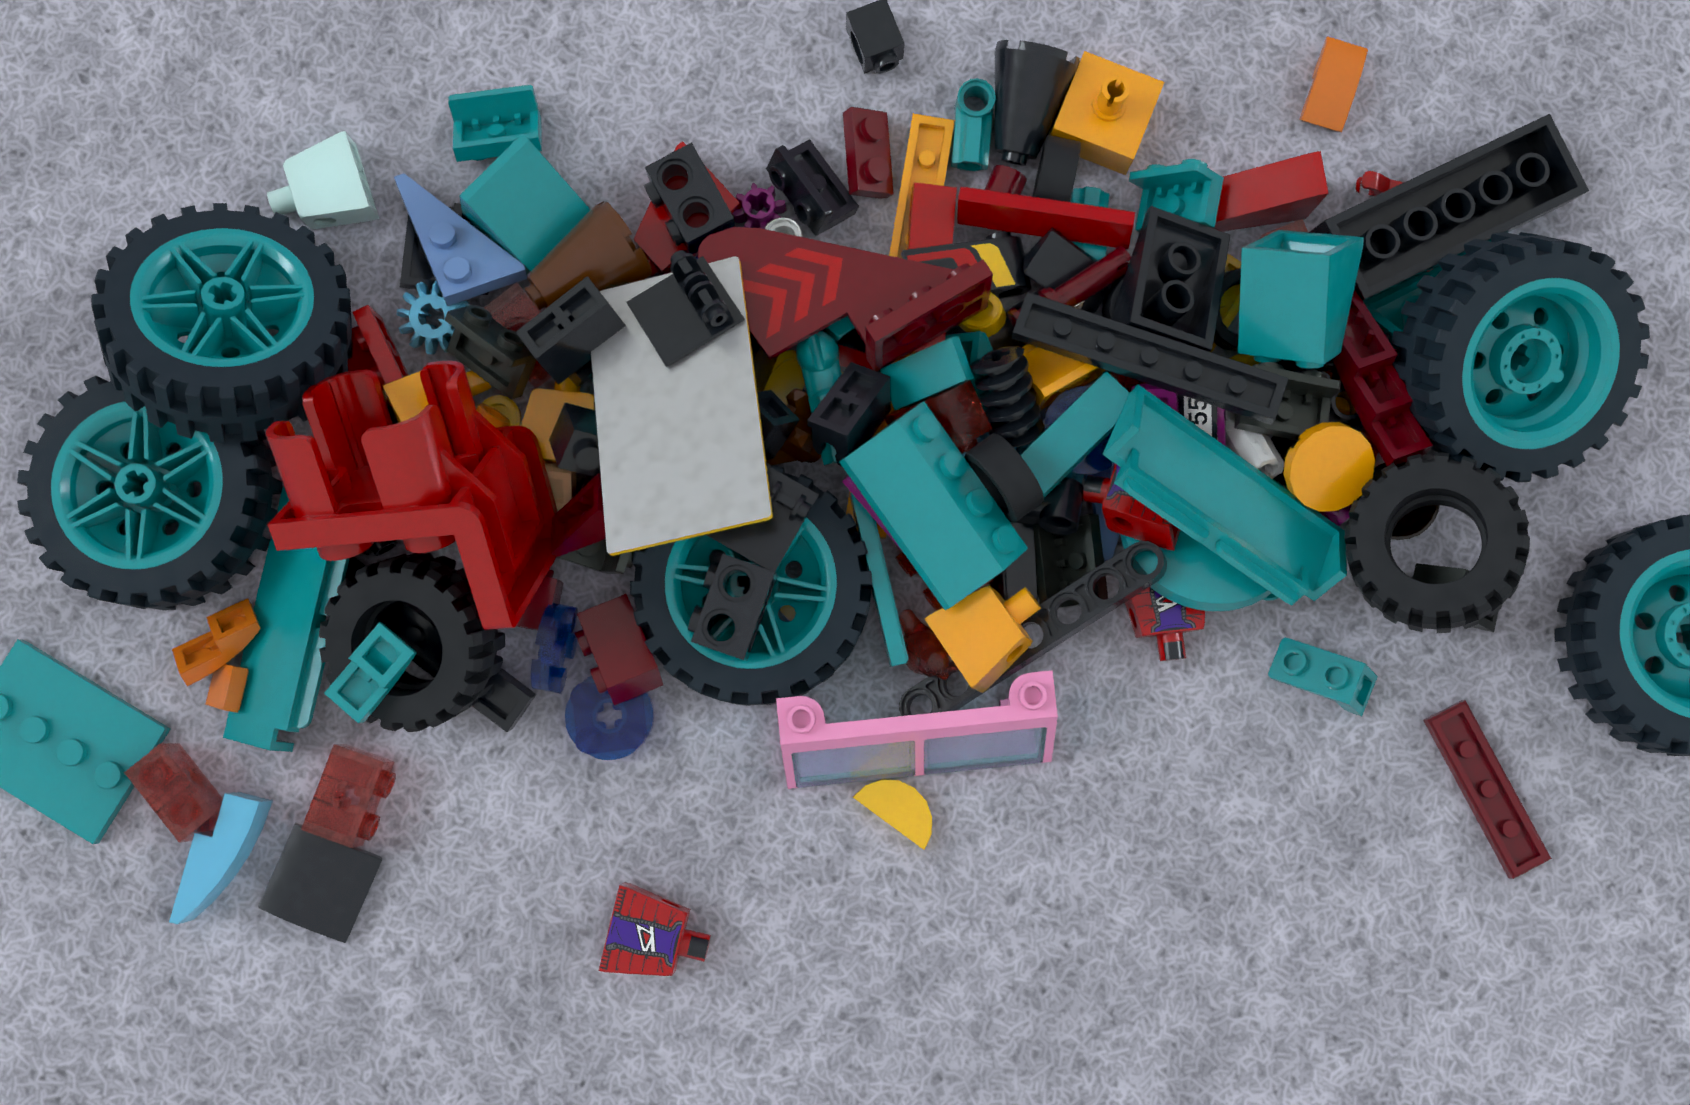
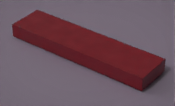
M1461 700L1424 719L1426 727L1507 877L1514 879L1552 859L1466 700Z

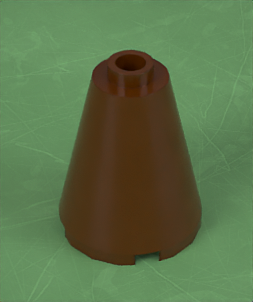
M603 201L595 205L527 275L530 285L524 289L535 307L540 311L550 306L587 276L596 288L602 291L645 280L652 275V270L641 247L636 249L630 238L632 232L607 201L605 203Z

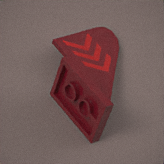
M732 227L707 236L698 248V259L704 256L708 263L735 256L739 258L749 332L770 360L848 316L866 344V359L874 371H879L881 368L888 366L988 307L993 273L984 259L972 266L966 263L956 269H950L762 228Z

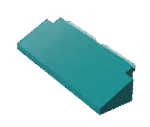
M1139 384L1129 393L1102 454L1120 467L1114 484L1291 606L1304 595L1316 601L1347 576L1345 530L1318 511L1304 506L1290 491Z
M284 484L277 509L278 512L289 502ZM271 536L254 605V612L261 629L244 648L240 667L247 668L249 673L240 710H238V713L229 711L223 738L270 751L293 752L294 743L277 740L278 731L280 729L289 732H299L300 729L308 727L312 722L326 663L321 662L319 650L325 647V638L319 637L320 623L325 621L326 616H329L324 611L329 599L339 595L337 587L345 580L350 558L336 561L324 560L320 558L316 547L277 551Z

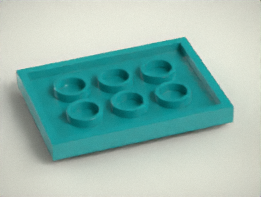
M17 639L0 666V788L91 844H99L171 728L29 642Z

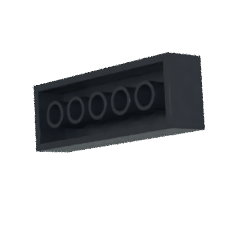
M1548 114L1324 220L1309 233L1364 237L1354 289L1361 300L1365 302L1439 266L1438 261L1448 253L1459 256L1466 253L1463 246L1465 243L1474 239L1491 241L1492 234L1508 233L1566 205L1587 193L1589 189L1551 115Z

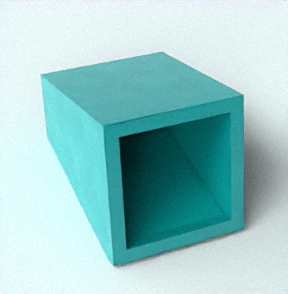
M523 133L459 195L463 215L480 232L524 265L526 275L591 210Z
M1277 230L1242 247L1238 354L1253 355L1254 360L1261 363H1275L1281 361V359L1293 360L1301 368L1323 367L1326 362L1340 354L1363 250L1364 237Z

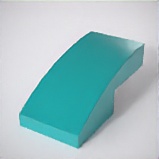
M379 622L349 657L351 662L324 694L358 724L364 723L399 680L417 652L382 622Z

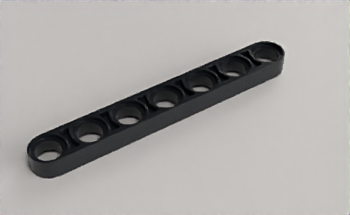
M1149 541L1134 543L1039 604L1041 609L1022 622L1021 625L1023 628L1030 624L1039 625L1043 630L1042 642L1037 647L1028 648L986 691L1158 582L1164 576L1167 569V560L1162 550L1156 544ZM1143 551L1153 552L1158 558L1156 569L1147 575H1140L1133 568L1135 556ZM1113 576L1118 579L1119 590L1113 598L1101 599L1097 597L1095 585L1101 577ZM1067 600H1075L1081 607L1079 619L1071 624L1062 623L1057 616L1059 606ZM951 661L908 689L901 697L899 711L901 716L912 715L910 711L911 703L920 695H926L931 700L932 710L930 713L956 711L983 693L971 688L969 685L962 695L952 696L947 689V680L951 674L960 672V670Z

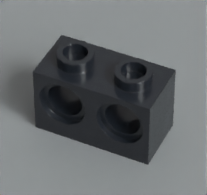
M692 142L645 167L650 182L643 186L654 207L657 209L663 206L670 217V220L664 224L676 246L684 243L688 252L694 254L698 252L701 242L707 236L736 227L733 215ZM674 176H683L688 179L687 184L681 189L672 190L666 187L668 180ZM695 213H704L709 217L708 222L699 228H693L686 224L688 218Z
M722 554L719 563L712 561L703 584L704 588L709 589L704 606H695L689 621L688 631L694 633L691 642L748 661L778 575L774 571ZM738 572L747 574L751 581L749 591L742 597L730 596L726 588L729 577ZM722 615L730 616L735 623L734 634L726 641H717L711 633L713 621Z

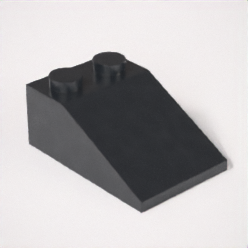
M1151 206L1146 212L1114 306L1112 320L1210 352L1213 347L1230 234Z

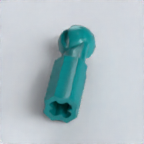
M822 331L800 342L796 347V359L802 369L811 413L814 412L842 374L838 344L830 334ZM826 443V448L821 454L824 466L837 463L835 458L836 450L828 443Z

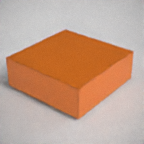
M225 664L213 672L205 705L238 713L249 673L248 669Z

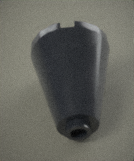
M1001 40L997 42L995 48V151L1002 154L1001 161L1026 166L1027 159L1037 158L1067 95L1080 63V58L1075 56L1072 60L1067 61L1068 51L1020 40L1019 48L1011 49L1007 48L1009 40Z

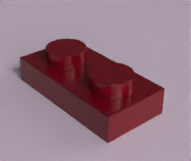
M850 107L843 112L849 195L878 199L888 198L894 194L887 112Z

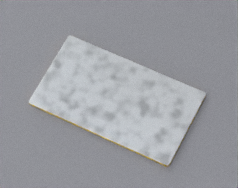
M736 256L708 264L745 320L668 367L663 363L626 302L673 273L600 291L626 325L591 351L607 552L611 556L763 522L773 517L741 262Z

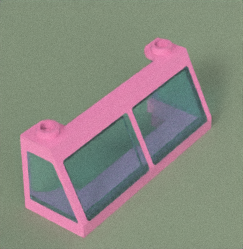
M1053 670L1025 673L1018 676L1010 686L1009 697L999 700V706L829 724H826L824 712L819 703L810 697L776 698L780 744L788 789L1052 762L1058 719Z

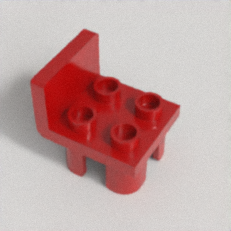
M436 361L429 362L423 367L420 372V379L428 405L419 414L406 421L392 424L377 375L371 370L364 369L330 376L316 385H312L304 392L302 398L303 407L314 437L295 435L293 426L289 421H275L267 428L266 436L289 498V502L267 524L277 551L316 547L320 558L336 561L361 554L369 549L374 542L403 540L407 551L427 553L447 547L456 541L483 629H504L517 626L557 557L551 554L552 517L558 510L536 435L524 426L494 427L476 409L466 371L461 362Z

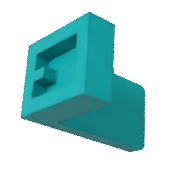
M1287 637L1281 640L1268 672V676L1275 681L1333 700L1344 710L1361 717L1378 678L1366 663Z

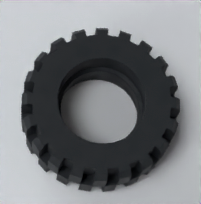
M1435 452V459L1422 460L1421 454L1407 457V464L1398 468L1392 463L1381 470V478L1377 481L1370 479L1364 485L1360 500H1354L1350 508L1349 524L1345 525V553L1356 587H1359L1364 599L1372 608L1376 607L1383 613L1384 618L1395 624L1398 621L1407 624L1408 628L1414 631L1423 632L1424 628L1437 629V633H1451V628L1463 626L1464 629L1478 625L1480 619L1487 615L1489 617L1493 616L1501 609L1506 599L1512 597L1518 588L1527 562L1530 547V536H1528L1527 530L1529 522L1525 510H1521L1518 505L1519 497L1511 486L1505 488L1500 482L1501 475L1490 467L1486 471L1477 468V460L1463 456L1461 462L1449 460V453ZM1431 505L1448 506L1465 513L1475 522L1480 532L1482 548L1475 566L1465 576L1448 583L1430 584L1410 578L1397 566L1391 552L1392 533L1399 520L1413 510Z
M413 553L410 555L402 554L379 561L357 570L355 576L346 578L337 587L339 595L329 599L324 611L330 618L320 623L319 637L325 638V647L319 650L321 662H328L331 673L326 675L330 685L351 662L349 659L351 654L379 622L386 625L387 616L397 601L412 604L427 614L435 624L441 638L442 661L435 678L432 680L422 679L404 671L386 697L367 718L366 721L370 724L380 719V726L391 731H397L402 727L407 732L422 731L429 726L434 728L476 704L478 698L487 694L494 684L492 676L500 672L503 658L497 655V651L505 647V633L498 632V629H483L465 569L456 570V561L443 555L434 558L431 553Z

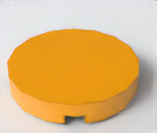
M1322 422L1306 429L1298 437L1300 440L1295 444L1294 448L1290 447L1285 457L1283 475L1288 490L1304 506L1319 512L1337 511L1353 504V501L1362 495L1364 485L1373 478L1375 457L1371 444L1361 432L1340 422Z

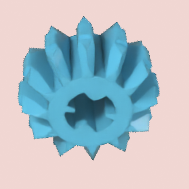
M437 281L434 282L431 293L425 283H417V291L420 297L416 298L414 295L405 292L403 299L412 306L410 310L397 309V316L409 318L410 321L401 325L399 331L401 334L415 332L409 343L413 348H418L425 342L426 353L434 355L439 341L441 348L446 352L450 343L449 337L453 335L455 330L452 325L445 321L446 314L450 310L469 306L470 303L468 301H461L447 306ZM431 308L444 312V320L438 319L442 323L438 328L426 323V316L431 317V314L428 313Z

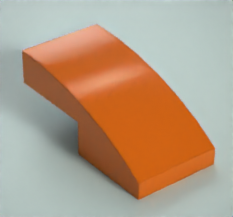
M1326 37L1314 69L1313 82L1299 120L1342 133L1368 52L1367 48Z
M248 598L206 617L210 632L172 649L179 674L187 687L229 662L259 632L261 628Z

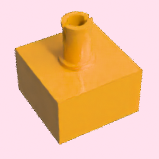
M1084 51L1052 129L1051 136L1080 141V158L1126 175L1135 158L1165 82Z

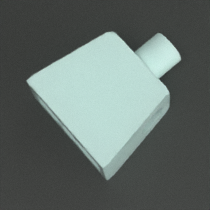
M346 131L339 132L286 159L283 167L289 185L267 192L268 201L274 214L277 212L285 215L297 211L300 219L310 229L379 219L357 146Z

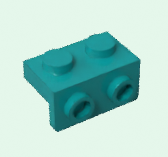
M532 85L453 94L448 97V105L454 121L453 151L457 162L481 161L487 158L499 157L522 133L538 151H542L541 115Z
M1185 159L1181 164L1171 166L1152 164L1147 166L1145 170L1130 172L1129 182L1143 189L1135 230L1140 232L1146 212L1151 206L1215 228L1224 177L1207 168V163L1197 159Z

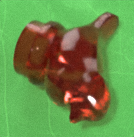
M906 609L902 611L899 615V621L904 632V642L909 659L906 665L917 674L928 677L937 676L942 680H947L950 665L949 654L930 626L921 623L912 610Z

